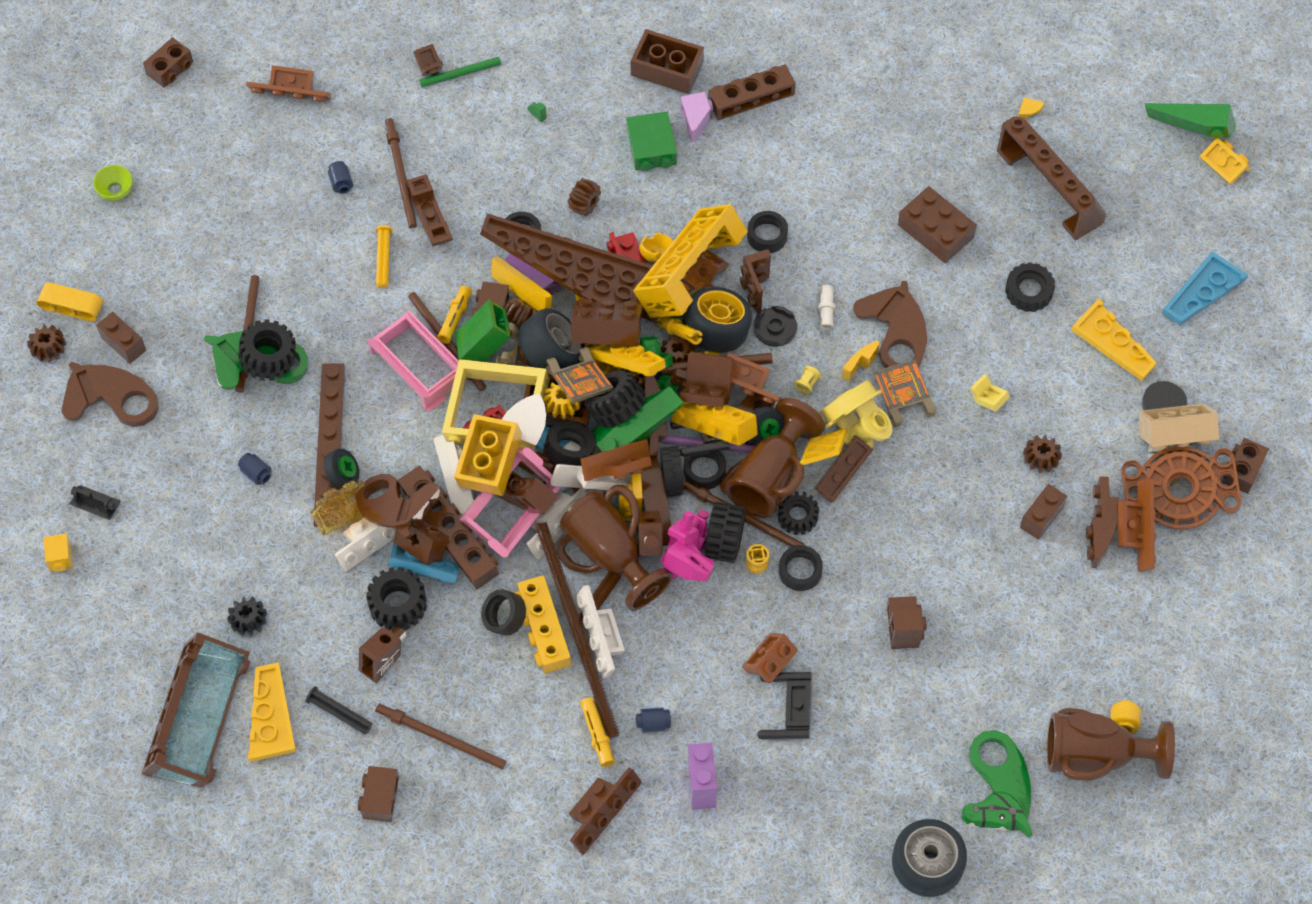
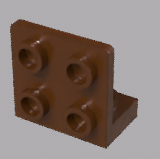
M768 249L743 256V265L740 266L742 277H740L743 290L747 289L749 294L747 295L748 303L751 308H755L757 314L762 308L763 291L760 283L770 276L771 255Z
M690 352L688 354L686 387L680 392L679 397L683 402L723 408L730 401L733 358Z

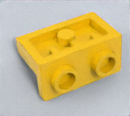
M1215 139L1199 157L1232 185L1244 171L1249 172L1251 170L1248 165L1250 161L1243 154L1237 155L1232 151L1234 147L1227 140L1222 142L1220 139Z
M632 474L631 482L627 483V488L636 497L639 511H641V474ZM619 495L618 511L626 521H631L632 516L629 503L622 495Z

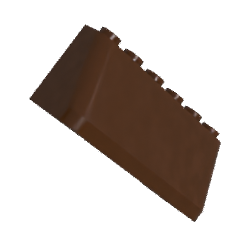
M1018 116L1003 122L997 152L1009 166L1027 156L1075 210L1076 214L1063 221L1062 224L1076 241L1102 225L1106 217L1103 207L1024 118Z

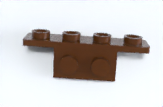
M628 768L615 785L598 777L569 812L572 819L582 824L570 839L580 854L584 855L642 783L633 769Z

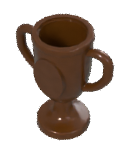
M784 398L777 403L775 410L782 415L784 420V427L779 435H771L758 442L744 459L727 471L720 482L721 492L727 494L735 505L744 507L745 511L753 516L771 517L777 511L778 505L797 490L804 478V465L800 463L801 460L798 458L797 449L794 444L799 437L810 439L820 436L825 430V422L822 416L807 403L797 399Z
M616 484L607 493L596 490L586 494L565 512L559 525L560 529L567 535L558 542L557 553L561 562L568 569L586 574L604 569L611 573H623L633 586V589L626 597L625 604L629 610L636 611L663 593L671 583L673 574L666 568L648 573L638 562L639 548L635 534L640 520L639 505L629 488ZM617 493L622 494L629 503L632 516L630 526L611 502L612 497ZM573 541L595 564L584 566L575 563L566 553V545Z
M1065 708L1051 714L1047 737V765L1050 772H1063L1070 779L1091 781L1106 776L1112 770L1125 766L1132 758H1146L1156 763L1159 777L1163 779L1171 777L1175 757L1173 722L1162 721L1158 734L1154 738H1134L1126 728L1117 724L1112 719L1083 709Z

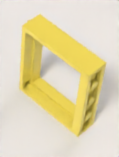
M459 359L442 430L446 442L454 441L456 445L464 444L469 429L454 428L466 378L536 385L534 395L540 393L543 400L544 392L548 389L550 381L547 370ZM520 440L518 449L528 447L534 452L535 445Z

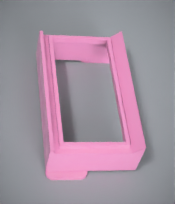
M409 310L404 316L377 336L367 339L369 351L372 354L377 352L421 397L422 405L426 411H432L445 401V394L452 390L459 361ZM409 327L453 370L429 389L386 346L388 342Z
M528 447L517 450L511 472L522 461L546 482V486L556 494L561 487L551 485L552 474L542 466L543 460ZM481 492L459 520L485 540L489 547L501 557L505 558L540 514L529 513L525 510L499 543L474 522V519L494 495Z

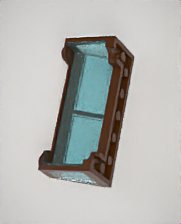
M199 632L184 644L141 774L200 788L212 782L216 769H213V763L211 762L238 677L242 673L246 674L250 666V661L248 660L250 652Z

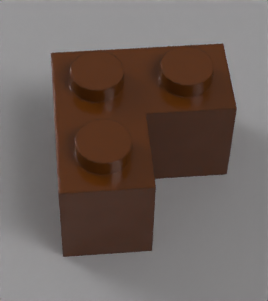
M916 596L888 598L887 615L891 649L919 648L920 641L924 640V631L927 629L926 617H922L921 604H917Z

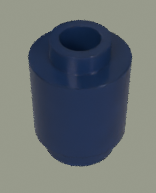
M343 161L331 163L328 167V176L333 191L340 194L349 192L353 187V181L348 166Z
M246 453L240 458L238 462L240 471L253 483L260 485L269 481L272 469L256 454Z
M663 707L640 709V714H636V727L641 728L642 733L665 731V729L671 728L670 710H664Z

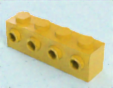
M684 402L685 404L672 415L673 423L738 446L758 435L756 415L729 405H725L722 408Z
M544 575L518 582V591L514 593L520 595L525 602L526 618L524 626L529 625L531 631L527 635L531 647L535 646L537 653L534 654L537 667L542 666L545 674L571 666L570 654Z

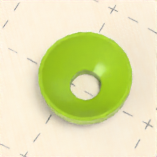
M108 165L95 174L93 186L95 192L102 199L117 201L130 193L133 180L131 173L125 167ZM118 184L121 186V190L117 193L109 191L112 185Z

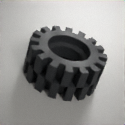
M795 491V495L787 496L779 504L777 516L782 529L786 527V532L794 531V535H798V532L804 535L806 530L808 532L812 531V528L817 525L819 517L818 502L816 500L813 501L812 495L806 497L807 492L799 495V491ZM794 507H802L806 510L807 516L804 519L797 520L792 518L789 512Z

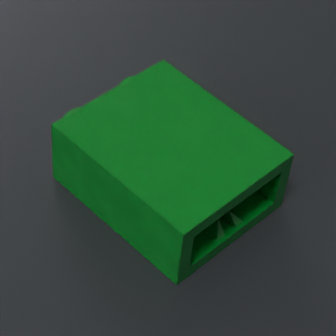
M668 111L626 117V129L635 170L647 171L651 168H668L677 164V151Z
M489 299L455 333L458 359L486 362L511 337L506 309Z

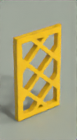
M847 427L810 438L800 463L806 465L839 455L848 433Z

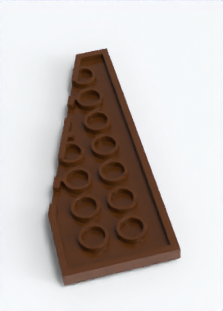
M488 213L480 233L486 239L576 295L595 302L612 300L615 303L634 301L637 304H641L633 290L653 267L640 261Z

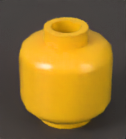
M1122 700L1111 707L1110 719L1126 728L1133 735L1141 727V709L1134 702Z

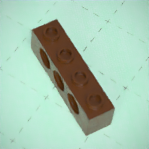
M784 64L774 66L760 73H754L743 79L733 80L731 83L722 86H715L708 90V99L712 101L713 112L717 120H721L795 95L796 83L788 67Z

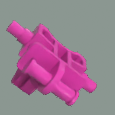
M700 510L697 515L691 511H685L683 519L676 521L668 530L670 540L661 558V563H663L664 568L673 574V580L677 579L678 576L686 580H710L714 561L703 556L700 552L705 547L708 529L706 520L709 517L707 511Z

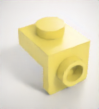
M985 374L971 387L975 402L995 412L1010 398L1008 391L992 385L989 376Z

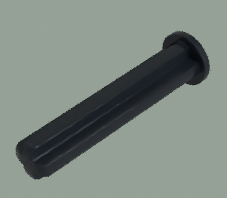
M314 686L306 697V703H313L363 734L368 733L372 727V722L318 691L317 686Z

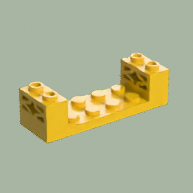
M732 204L700 208L635 287L633 292L650 318L683 315L693 300L680 280L685 277L688 269L697 262L700 254L709 248L734 247L742 242V238L748 231Z

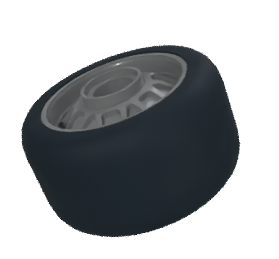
M550 308L539 310L521 325L518 332L520 348L534 368L546 369L549 366L546 360L553 357L556 358L560 369L580 363L579 356L581 354L579 349L584 348L585 344L571 343V321L561 312Z
M936 819L918 820L905 827L897 837L892 853V866L898 881L910 892L924 897L940 896L952 890L961 880L967 863L966 845L961 835L949 824ZM924 853H932L936 858L929 859Z

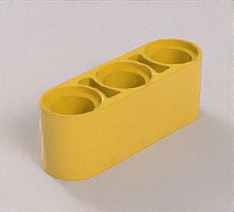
M49 282L44 284L36 301V304L43 310L91 322L96 321L104 303V300L94 293Z

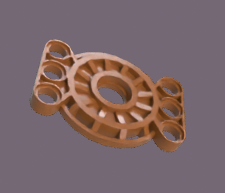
M1171 447L1154 454L1143 467L1135 460L1126 461L1122 466L1121 475L1126 501L1137 502V498L1130 497L1128 492L1131 488H1137L1138 481L1148 478L1154 479V509L1156 512L1154 522L1164 527L1175 530L1196 528L1208 522L1218 512L1219 508L1227 514H1234L1241 507L1235 459L1229 449H1218L1211 458L1206 453L1195 448ZM1219 455H1227L1230 458V462L1226 465L1219 464L1217 462ZM1130 466L1138 469V474L1134 477H1129L1125 473V470ZM1223 476H1230L1234 482L1231 486H1224L1220 480ZM1178 478H1184L1191 483L1192 491L1187 497L1177 498L1170 492L1169 486L1171 482ZM1228 497H1233L1236 499L1237 505L1233 508H1228L1225 506L1224 500ZM1207 511L1211 512L1207 517L1199 521V517L1203 516ZM1163 517L1167 520L1174 521V524L1167 523L1161 520L1160 518ZM1192 520L1194 522L1187 525H1179V522H1188Z

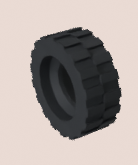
M1022 263L1020 266L1014 267L1013 271L1009 273L1005 288L1006 297L1019 310L1022 309L1025 312L1042 310L1052 300L1055 280L1052 277V273L1046 267H1042L1037 263ZM1025 279H1034L1040 284L1041 291L1035 296H1027L1020 291L1019 285Z
M562 421L561 423L554 424L549 429L544 443L545 455L555 465L582 466L581 458L594 454L596 438L582 424ZM561 440L573 441L581 449L579 451L567 450L559 442Z
M679 446L660 447L661 471L666 497L684 495Z

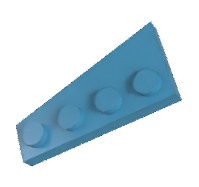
M1212 251L1166 305L1162 314L1178 325H1182L1247 280L1248 274Z

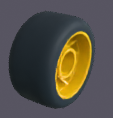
M708 287L697 291L691 297L693 301L685 312L683 324L702 333V336H699L702 338V341L696 344L698 347L710 352L724 353L739 348L745 342L752 322V311L748 302L741 295L727 288Z

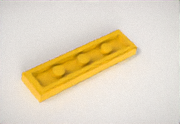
M499 256L492 258L491 277L500 284L509 285V290L535 310L551 309V294Z

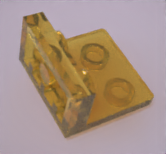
M354 480L343 485L340 490L333 488L323 494L324 498L315 503L316 506L310 513L323 536L358 522L363 518L353 498L365 485L363 480L357 483Z

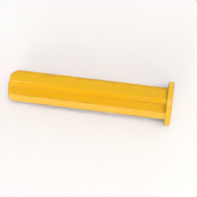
M381 225L375 229V232L378 234L376 284L378 288H387L390 235L393 233V229L390 226Z

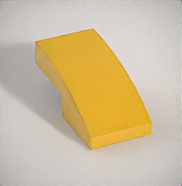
M874 341L856 352L843 367L842 379L850 382L859 366L868 369L878 354L880 342Z

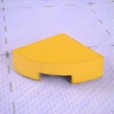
M1024 97L1018 117L1026 119L1029 116L1039 114L1043 109L1044 102Z

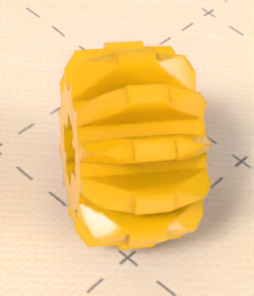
M551 383L550 389L545 390L543 402L547 413L552 412L554 418L559 414L563 419L566 418V414L573 417L574 410L579 411L581 401L572 404L559 385Z

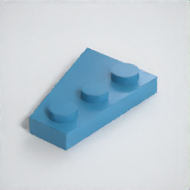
M393 542L388 566H392L396 570H398V567H403L404 570L409 569L418 576L433 577L444 583L456 582L459 570L458 564L442 558V561L426 565Z

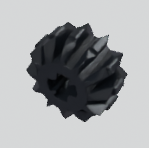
M243 596L240 603L234 600V607L228 608L230 616H228L227 620L229 624H232L231 629L234 632L238 631L241 636L248 631L249 636L252 637V630L254 629L261 632L260 625H266L265 617L268 615L267 610L263 608V603L261 601L256 602L253 596L249 601Z

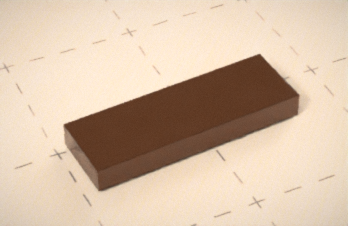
M854 435L813 489L833 503L874 449L857 435Z

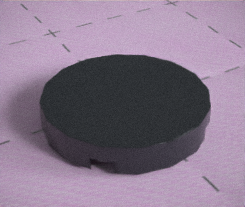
M771 306L768 309L764 308L756 315L754 320V333L758 340L765 345L773 347L786 345L792 341L797 332L795 316L785 307Z
M1158 381L1151 384L1145 390L1142 398L1143 410L1187 405V397L1184 391L1178 385L1169 381Z

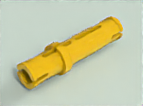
M460 286L455 299L451 301L449 313L437 336L440 342L444 344L450 343L462 314L467 310V303L472 294L471 288Z
M668 316L664 318L658 317L657 321L661 323H657V326L665 329L668 334L677 335L695 345L702 341V338L699 337L702 336L700 331L683 324L679 319H673Z
M585 698L580 701V706L593 740L591 742L592 747L596 749L600 766L604 768L609 767L615 763L609 745L611 743L610 738L605 734L594 698Z

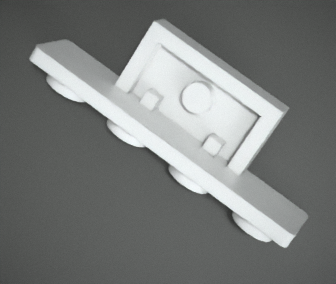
M441 435L434 438V443L451 504L454 503L461 513L458 515L460 517L474 501L471 489L459 487L454 478L463 449L456 445L454 441L446 442L444 436Z
M558 464L555 467L550 483L552 486L609 490L616 484L627 487V483L631 482L632 474L627 473L628 477L623 479L603 476L590 481H584L582 466Z
M580 488L572 497L558 491L556 493L558 497L545 514H540L530 527L537 530L535 524L547 522L548 530H550L555 544L565 534L559 525L562 516L577 500L595 490ZM537 533L527 542V546L536 559H540L545 552L542 549L543 547Z
M365 518L352 524L350 528L343 532L351 543L335 554L341 568L345 572L349 571L395 539L397 528L378 526Z
M585 585L577 594V605L582 610L583 624L590 636V647L596 655L597 669L601 672L602 678L605 679L615 670L611 656L621 655L625 650L612 608L596 610L590 587Z

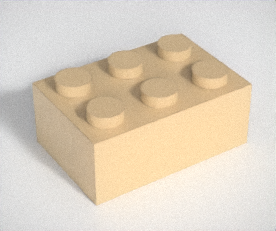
M1205 403L1139 411L1140 437L1151 447H1154V449H1166L1167 445L1186 447L1193 442L1210 444L1212 440H1219L1218 413Z

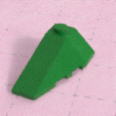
M1145 103L1148 117L1216 139L1231 137L1236 129L1230 104Z
M669 386L646 397L642 407L627 421L617 426L606 428L598 425L592 430L593 436L596 438V445L604 452L642 439H648L685 403L673 388Z

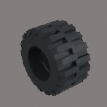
M265 319L262 323L260 320L255 321V325H248L247 330L244 329L242 337H240L238 352L240 366L244 367V371L247 374L251 373V377H260L262 381H265V378H269V381H273L275 377L282 378L283 373L287 374L290 371V367L294 364L295 337H293L291 330L287 331L286 325L280 326L278 321L274 320V323L269 322V319ZM261 346H270L278 352L268 355L260 353L256 349Z
M627 369L614 370L605 374L613 386V391L583 400L584 405L599 426L604 428L613 427L627 421L637 413L645 402L646 394Z
M722 502L715 503L707 529L704 548L705 557L729 563L735 562L739 553L746 511L744 507Z
M391 567L386 573L384 570L380 571V576L377 577L375 575L372 578L373 584L369 583L367 587L368 592H366L367 603L373 620H376L380 627L384 624L385 628L389 631L391 627H404L405 630L410 629L409 624L412 623L414 626L418 624L417 618L422 619L424 616L423 611H426L427 608L423 583L420 582V577L417 574L413 575V571L409 569L404 572L403 567H398V570H394V567ZM401 591L410 596L405 604L398 607H391L384 603L385 598L393 592Z

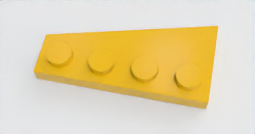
M1098 298L1072 326L1071 331L1137 379L1143 381L1157 363L1139 342L1136 343L1132 339L1131 333L1116 321V316L1111 311L1108 312L1103 306L1104 303Z
M597 344L589 348L592 358L598 360V362H605L614 367L625 368L630 372L644 374V376H654L658 371L666 368L665 359L651 351L645 352L644 347L640 345Z
M277 662L255 667L250 750L248 752L249 762L296 752L280 664Z

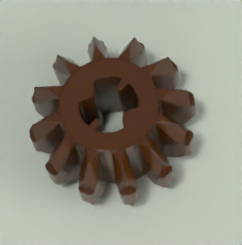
M582 178L580 181H577L575 187L572 188V192L569 194V208L573 212L584 216L592 213L594 207L597 206V202L600 200V186L589 179Z
M516 297L511 298L504 308L506 309L508 321L518 327H521L525 321L538 312L525 301Z
M43 324L40 330L35 328V334H29L30 340L27 341L31 355L37 357L40 362L46 358L50 363L53 356L59 359L58 353H64V346H66V340L63 337L62 331L60 329L57 330L53 325L47 328Z
M670 335L669 340L663 339L661 351L663 353H671L673 355V363L688 361V354L690 352H695V344L679 336L674 338Z
M1045 434L1042 439L1036 435L1033 440L1029 439L1027 441V447L1024 448L1023 454L1025 455V463H1030V470L1037 467L1038 472L1041 473L1044 468L1049 473L1052 467H1058L1062 453L1060 452V444H1055V438L1048 440Z

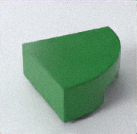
M533 102L528 106L527 110L540 122L546 119L545 105Z

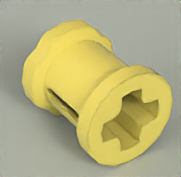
M805 366L802 376L794 383L795 389L805 395H811L814 384L822 377L821 373L814 367Z

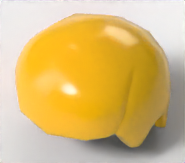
M655 233L649 239L648 236H645L639 246L640 253L645 260L655 264L673 240L661 233Z

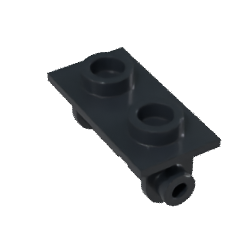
M79 485L72 487L71 495H73V498L69 504L111 520L121 501Z

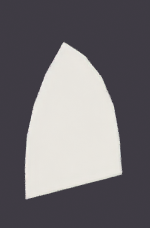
M540 393L519 401L501 419L517 423L522 431L521 440L533 445H537L546 421L545 404Z

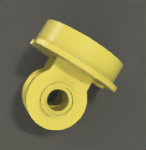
M866 380L838 396L834 402L820 411L827 422L825 429L835 424L840 429L847 427L846 444L850 442L854 435H857L871 448L873 447V439L877 441L888 439L892 434L891 421L888 415L881 408L877 407L873 400L882 393V390L876 391L870 380ZM854 412L858 413V415L860 416V420L857 418Z

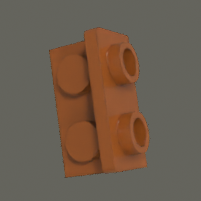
M706 249L687 272L706 285H710L716 274L724 272L729 263Z
M769 633L742 665V668L747 673L759 674L766 683H772L797 653L798 649L785 634Z

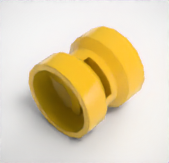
M751 545L746 553V567L754 574L763 573L768 567L769 551L764 545Z

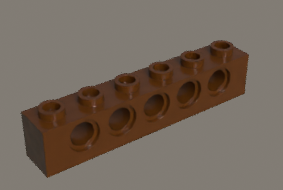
M419 465L397 481L405 495L410 498L413 497V493L426 484L433 483L435 478L429 470L424 471ZM439 486L440 497L423 518L427 523L438 527L441 532L449 536L446 550L477 590L499 575L496 567L499 563L492 554L487 555L483 550L486 546L479 536L474 538L471 534L473 530L459 520L458 515L461 513L454 503L449 504L446 501L448 496L443 488ZM437 506L442 507L438 512L432 511ZM455 523V525L452 528H445L447 524ZM461 540H468L463 546L457 545ZM474 557H481L476 563L470 562Z

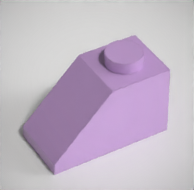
M705 92L682 96L680 99V109L691 142L696 141L710 121V112L713 111L712 101L707 99Z

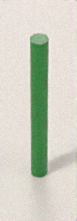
M498 56L419 79L422 88L501 65V61Z

